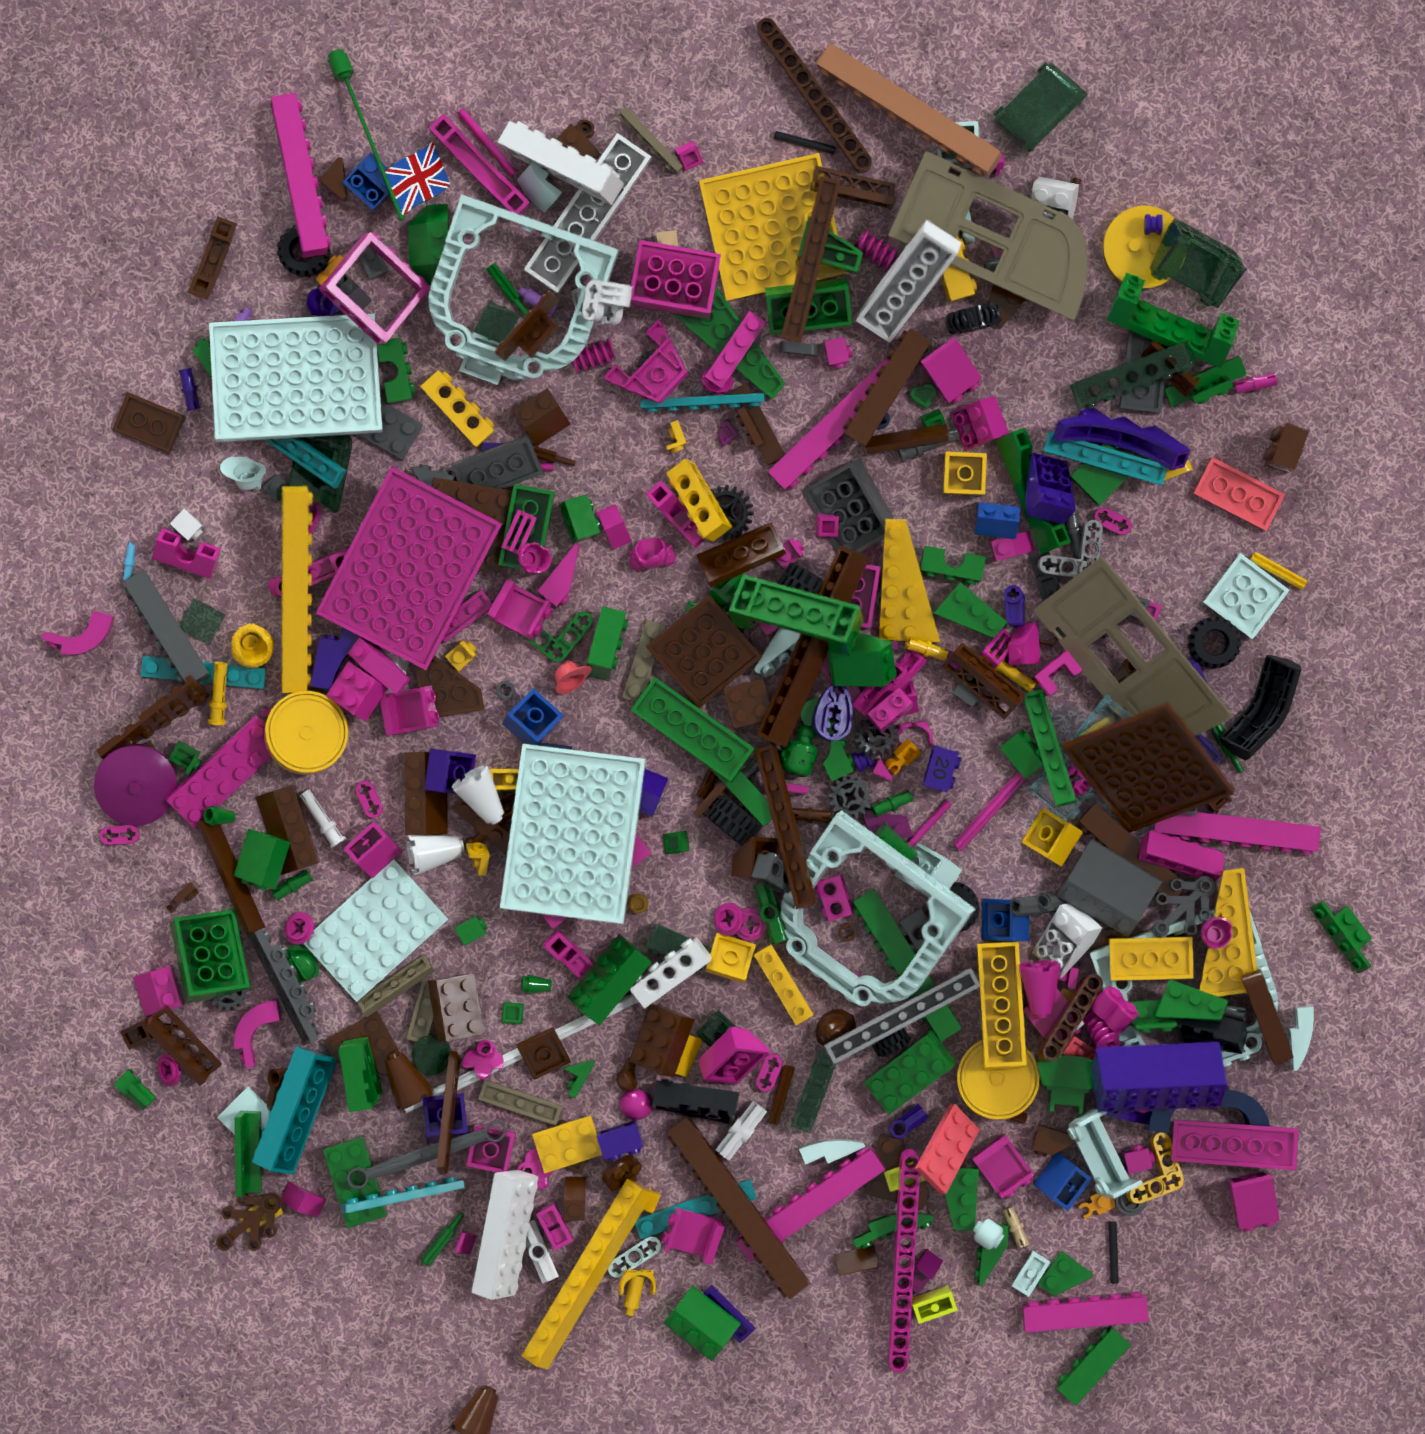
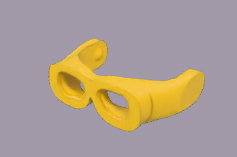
M634 1269L624 1270V1274L619 1281L618 1294L623 1295L624 1286L628 1280L642 1275L649 1278L651 1283L650 1294L655 1295L654 1271L649 1269H641L639 1271Z

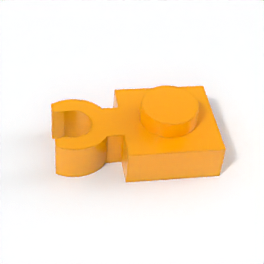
M334 255L326 263L328 267L316 278V281L322 286L344 258L341 255L338 257Z
M907 738L893 752L896 756L888 759L884 765L896 775L900 772L902 765L908 767L921 754V751Z
M1098 1193L1089 1196L1092 1202H1082L1078 1205L1079 1209L1088 1207L1089 1211L1083 1217L1089 1218L1095 1210L1098 1215H1101L1115 1208L1116 1202L1114 1198H1105L1103 1195L1099 1196Z

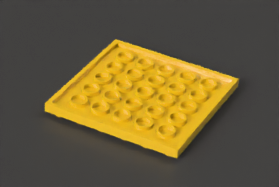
M819 153L699 180L715 253L721 254L719 272L726 301L765 293V288L793 285L795 283L800 259L797 256L808 216L811 217L817 192L810 191L814 167H822ZM819 172L817 180H820L824 173ZM833 215L829 230L838 236ZM820 265L817 281L846 275L847 272Z

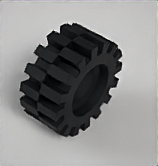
M903 1027L871 1045L878 1057H884L885 1055L889 1056L891 1053H896L897 1050L900 1051L902 1047H905L910 1042V1038Z

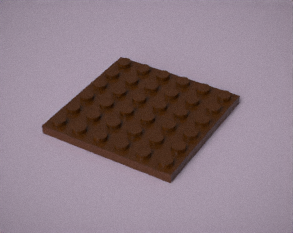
M1168 702L1064 742L1062 745L1063 751L1128 833L1234 794L1235 788Z

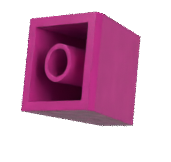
M955 337L919 363L947 404L959 402L964 398L962 394L968 389L970 392L974 391L980 386L979 381L982 380V377Z
M1267 1170L1226 1179L1239 1230L1243 1229V1232L1255 1230V1226L1263 1225V1227H1270L1275 1225L1276 1221H1280L1272 1174Z

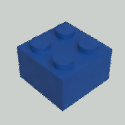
M533 688L507 714L502 724L524 744L538 746L559 725L564 715Z

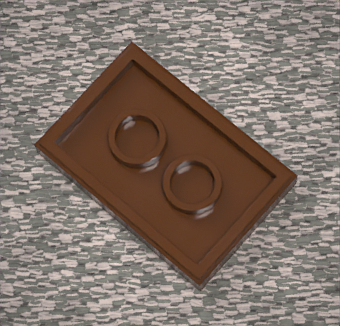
M127 392L112 430L170 454L185 415Z

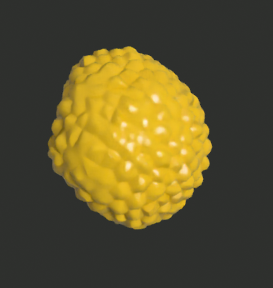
M249 623L239 627L232 636V657L240 665L247 668H257L266 664L272 657L274 639L263 627Z

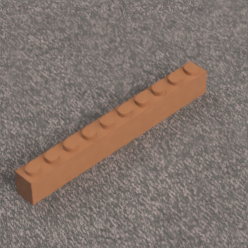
M831 43L816 63L819 69L818 72L827 79L832 77L836 80L835 83L843 89H851L853 91L852 94L858 99L863 100L865 98L870 101L869 105L878 111L882 109L887 112L886 115L891 120L903 122V126L913 133L917 131L921 134L920 137L928 143H936L939 145L937 148L943 153L948 154L950 152L955 155V160L963 165L969 164L978 175L982 176L984 174L989 177L1001 160L1002 153L1000 150Z

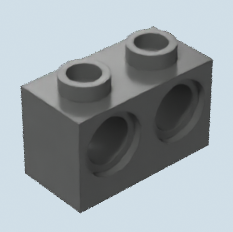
M770 852L767 855L758 854L751 877L774 892H791L783 860H780L777 854Z

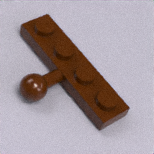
M460 797L453 804L452 809L478 831L474 837H469L464 841L465 851L467 852V843H480L486 838L507 856L511 830L500 821L493 825L486 823Z

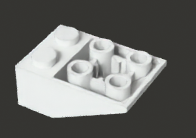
M1039 177L1033 183L1031 199L1055 211H1059L1073 220L1079 184ZM1045 211L1042 214L1043 216L1051 220H1053L1055 217L1054 215L1047 213Z
M1070 903L1062 904L1057 909L1032 953L1039 960L1057 961L1058 964L1060 963L1059 978L1061 979L1092 946L1102 927L1086 912Z

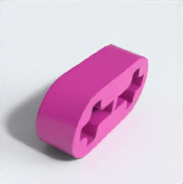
M1100 508L1094 513V520L1100 522L1098 514H1102L1104 511L1107 512L1106 516L1111 518L1112 521L1105 520L1101 523L1103 528L1119 535L1127 534L1131 530L1132 524L1130 519L1108 508ZM1114 520L1117 522L1125 520V525L1128 526L1127 529L1119 531V526L1113 524Z
M369 781L358 783L356 794L364 812L370 818L379 817L383 812V805L374 785ZM365 784L366 787L370 786L371 790L368 791L371 797L369 799H367L364 793L361 794L359 791L362 789L361 785ZM370 800H372L374 805H379L376 815L368 811L371 808Z
M133 825L108 826L100 832L101 841L107 845L130 844L136 842L140 837L139 829ZM128 828H131L132 832L136 833V836L129 840L127 836L122 837L121 833L128 832ZM111 830V833H118V837H113L109 841L108 838L104 837V834Z
M772 1053L764 1059L756 1080L757 1087L761 1091H770L774 1087L782 1067V1059L779 1055ZM775 1057L779 1065L778 1067L774 1066L772 1072L768 1071L770 1064L767 1061ZM768 1073L770 1074L769 1082H771V1085H766L764 1088L759 1081L760 1079H765Z

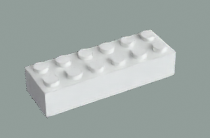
M511 121L508 122L498 143L511 156L529 165L533 162L550 175L610 205L614 203L624 183L619 179L620 175L614 172L612 167L605 163L599 165L594 158L589 155L583 157L579 155V151L570 146L566 149L558 140L554 138L548 140L540 131L534 130L532 132L528 129V126L519 121L517 124Z
M926 220L859 309L856 321L890 343L956 257L961 242Z
M521 1170L494 1174L472 1293L490 1300L515 1296L518 1289L519 1273L522 1269L523 1253L526 1249L525 1242L530 1228L531 1212L534 1208L533 1201L538 1187V1176Z

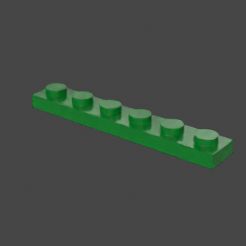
M1039 689L1025 693L1023 700L1055 806L1059 808L1076 803L1043 690Z

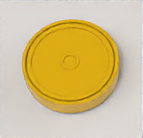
M1153 206L1133 207L1119 214L1107 228L1102 245L1103 258L1109 272L1119 282H1122L1125 274L1129 273L1145 280L1143 290L1156 288L1168 282L1181 268L1186 253L1185 235L1177 220L1168 212ZM1145 214H1150L1151 216L1162 214V235H1156V233L1144 235Z
M299 691L285 696L273 707L265 723L264 739L269 754L279 766L295 774L312 775L328 769L339 759L347 744L348 725L343 711L332 699L314 691Z
M982 1040L975 1043L964 1054L957 1070V1088L961 1099L972 1112L985 1119L1007 1120L1018 1116L1030 1106L1038 1092L1040 1076L1035 1058L1026 1048V1068L984 1070Z

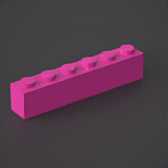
M1140 1291L1129 1292V1296H1121L1120 1293L1108 1294L1109 1298L1091 1295L1088 1296L1087 1300H1080V1297L1067 1298L1068 1301L1059 1302V1299H1048L1047 1303L1039 1304L1037 1300L1027 1301V1305H1022L1024 1330L1027 1333L1149 1322L1147 1297L1145 1294L1141 1295Z

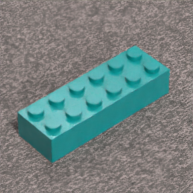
M296 1046L288 1069L284 1074L280 1090L277 1092L274 1106L269 1113V1119L262 1131L259 1145L254 1152L252 1163L272 1172L294 1175L338 1059L318 1050Z

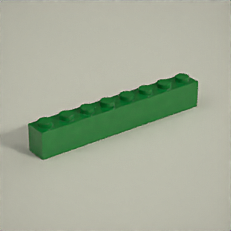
M873 888L853 901L855 905L852 909L857 917L862 916L865 920L864 928L869 935L873 933L877 939L874 941V944L879 952L884 950L888 957L884 960L891 970L895 968L899 974L896 976V979H898L916 955ZM929 975L920 988L908 997L909 999L935 986ZM947 1005L921 1018L923 1022H929L931 1028L928 1030L931 1029L941 1042L962 1029Z

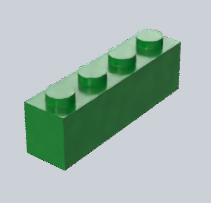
M1112 1326L1108 1329L1105 1327L1098 1334L1099 1339L1095 1344L1090 1343L1085 1348L1084 1352L1086 1354L1081 1359L1077 1358L1070 1366L1072 1369L1067 1375L1063 1373L1056 1381L1058 1383L1056 1386L1057 1390L1075 1406L1131 1346L1129 1341Z

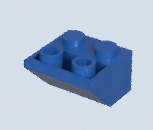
M371 152L343 181V184L372 210H375L390 197L375 156ZM382 163L384 170H388V168Z
M1058 1152L1033 1185L1066 1211H1069L1093 1178Z

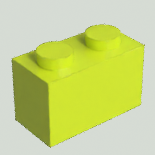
M948 1285L912 1297V1308L919 1324L958 1311Z

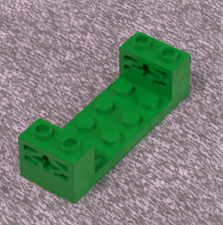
M1126 273L1114 296L1107 321L1221 369L1234 343L1240 320L1221 313L1213 329H1207L1186 318L1174 315L1165 309H1160L1146 301L1139 300L1145 280L1136 275Z
M744 574L729 609L733 625L752 630L757 621L828 641L830 652L848 657L851 655L863 623L860 606Z

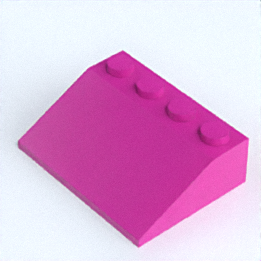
M639 240L631 283L633 289L630 306L710 320L721 254Z

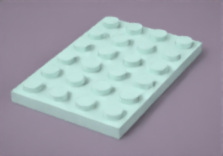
M394 859L313 930L315 934L311 935L310 941L304 942V945L352 998L358 1002L441 927L448 918Z

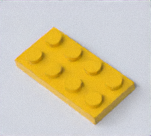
M1193 937L1109 939L1110 980L1193 979Z

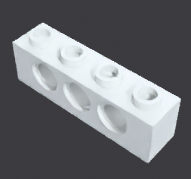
M697 937L694 940H691V938L681 944L682 948L677 952L674 950L669 952L664 957L666 960L662 963L656 962L648 968L649 972L643 976L641 975L630 988L644 1009L711 961L712 956ZM687 955L691 958V962L683 963L680 957ZM671 967L674 969L675 974L667 975L664 969ZM655 979L658 982V986L651 987L648 984V980Z

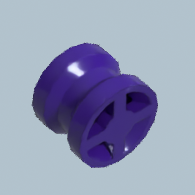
M1145 214L1144 235H1149L1150 233L1162 235V214L1157 216Z
M865 751L852 754L860 773L867 767H875L871 756L865 757Z

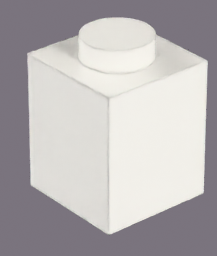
M183 509L170 523L188 541L192 539L196 541L203 533L201 529L204 526L186 509Z

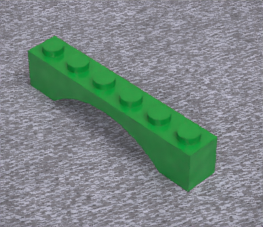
M1022 428L995 439L1041 554L1071 543L1064 524L1031 517L1027 514L1025 496L1030 455L1033 446L1026 429Z

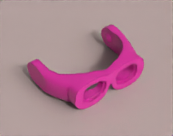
M927 721L897 724L899 735L910 726H918L925 729L929 735L930 746L933 745L932 732Z

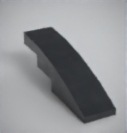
M1049 551L1029 557L1043 601L1060 589L1057 575L1041 573L1037 567L1040 557L1050 555ZM1049 559L1042 563L1046 570L1049 567H1054L1053 563H1049ZM1057 627L1056 630L1059 632V634L1064 635L1062 630L1059 627Z

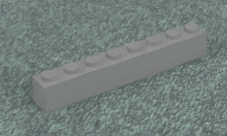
M968 968L830 1041L824 1047L833 1064H836L980 987V984L973 970Z

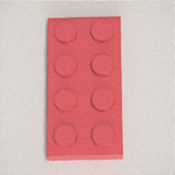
M1211 457L1193 492L1194 495L1264 531H1267L1285 496L1284 493L1214 457Z
M955 1103L949 1104L915 1167L940 1195L947 1193L980 1131Z

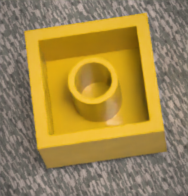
M945 452L943 494L984 496L987 453Z

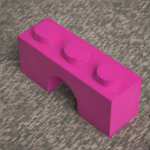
M162 529L156 540L152 559L211 579L217 567L221 549L201 542L197 551H188L181 544V534Z

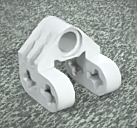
M598 280L590 281L585 291L582 310L583 317L594 322L602 318V321L606 324L617 325L622 319L623 308L630 307L633 286Z

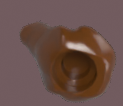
M628 1058L623 1068L617 1074L616 1082L621 1090L630 1092L637 1087L638 1083L635 1077V1064L630 1062V1058Z

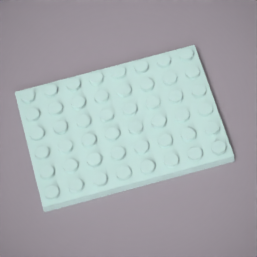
M375 313L367 314L372 320L375 321ZM347 315L209 323L216 442L382 432L377 343Z
M522 744L500 904L501 909L624 924L646 759Z

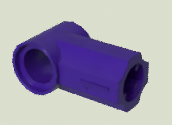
M916 1104L889 1124V1133L893 1137L903 1138L907 1133L927 1120L928 1116L922 1107ZM901 1123L904 1130L901 1134L897 1135L894 1133L893 1127L895 1124Z

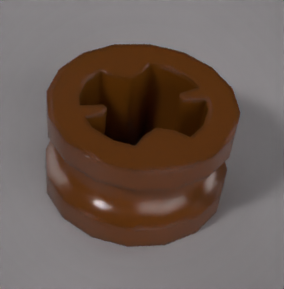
M844 923L839 927L838 934L843 941L849 942L855 939L857 930L853 924ZM849 926L852 928L851 932L853 931L854 933L852 936L845 938L842 936L844 935L842 929H847Z

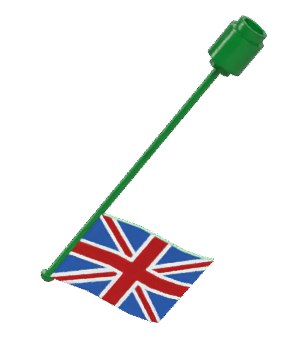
M343 49L332 51L328 55V63L334 78L346 83L397 211V219L403 221L405 214L414 207L438 196L450 186L434 142L432 141L421 151L401 159L385 171L349 82V79L352 77L351 75L354 73L347 53H344Z

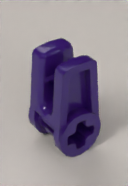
M1011 585L1004 592L1007 622L1010 627L1024 626L1025 595L1020 587ZM1016 592L1018 596H1016V600H1013L1011 597Z

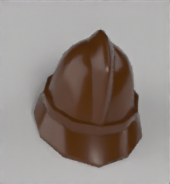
M833 1009L825 1013L818 1021L815 1030L817 1042L824 1046L830 1041L857 1028L854 1015L842 1009Z

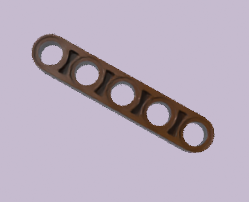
M1261 969L1241 975L1274 1066L1293 1059L1291 1048Z
M1091 974L1080 980L1038 1048L1037 1056L1042 1062L1057 1060L1103 987V980L1099 975ZM1089 979L1094 981V989L1088 986ZM1078 996H1081L1084 999L1083 1006H1080L1078 1004ZM1068 1013H1070V1014L1073 1015V1018H1074L1073 1023H1069V1022H1068V1020H1067V1014H1068ZM1057 1030H1059V1031L1062 1032V1034H1063V1039H1062V1040H1059V1039L1057 1038V1036H1056ZM1047 1047L1052 1050L1051 1058L1045 1053Z

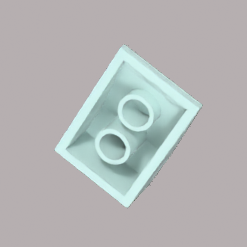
M917 842L914 846L917 855L911 862L950 889L952 884L959 878L962 869L944 856ZM897 870L894 876L926 897L930 898L932 896L913 881L906 880L902 873Z

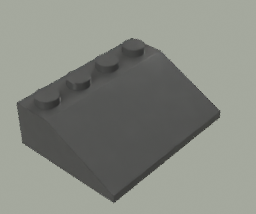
M861 458L850 462L802 490L815 514L839 516L838 537H829L836 552L839 546L842 545L860 553L882 541L885 534V519H894Z
M1091 839L1061 884L1057 896L1124 936L1129 937L1161 885L1162 880Z

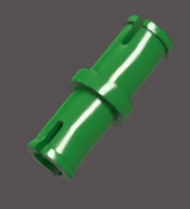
M909 790L895 796L890 795L886 800L871 805L872 813L877 818L891 810L893 812L897 811L898 807L913 802V796Z
M306 869L292 879L289 877L285 883L276 887V890L272 889L271 892L276 900L279 901L292 892H298L297 889L313 881Z

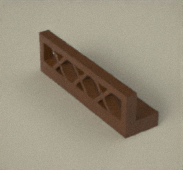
M814 167L810 191L817 192L820 180H817L818 173L822 172L826 173L829 178L836 180L844 177L850 183L849 187L840 185L837 197L884 208H891L894 205V183L825 167ZM861 181L866 182L870 190L857 189L855 185ZM880 186L888 187V195L878 194L875 189Z
M963 642L941 666L1004 720L1025 696ZM952 660L957 662L961 670L953 668L950 662ZM967 675H972L976 679V683H971L967 679ZM983 689L990 690L992 696H986L983 693ZM998 702H1004L1010 708L1005 712L999 707Z
M167 1005L148 1019L144 1028L199 1086L206 1082L209 1074L221 1066L222 1063ZM165 1013L171 1019V1024L163 1023L159 1017ZM174 1029L182 1030L185 1038H177L174 1035ZM188 1044L196 1045L199 1048V1053L191 1052L188 1049ZM202 1059H209L214 1065L207 1069L202 1064Z

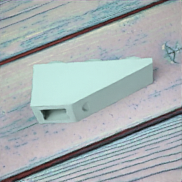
M783 628L778 629L756 665L755 672L766 678L773 675L783 665L788 664L801 633Z

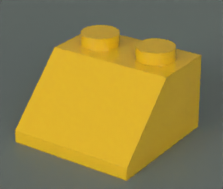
M1042 807L1021 843L1062 867L1083 831Z

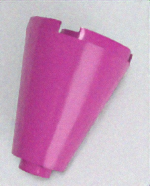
M1037 960V963L1032 965L1031 961L1019 964L1031 1014L1035 1015V1018H1047L1048 1014L1052 1013L1061 964H1058L1057 961Z

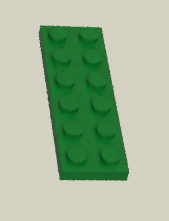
M656 677L652 679L631 708L633 713L729 782H732L755 750L754 747Z

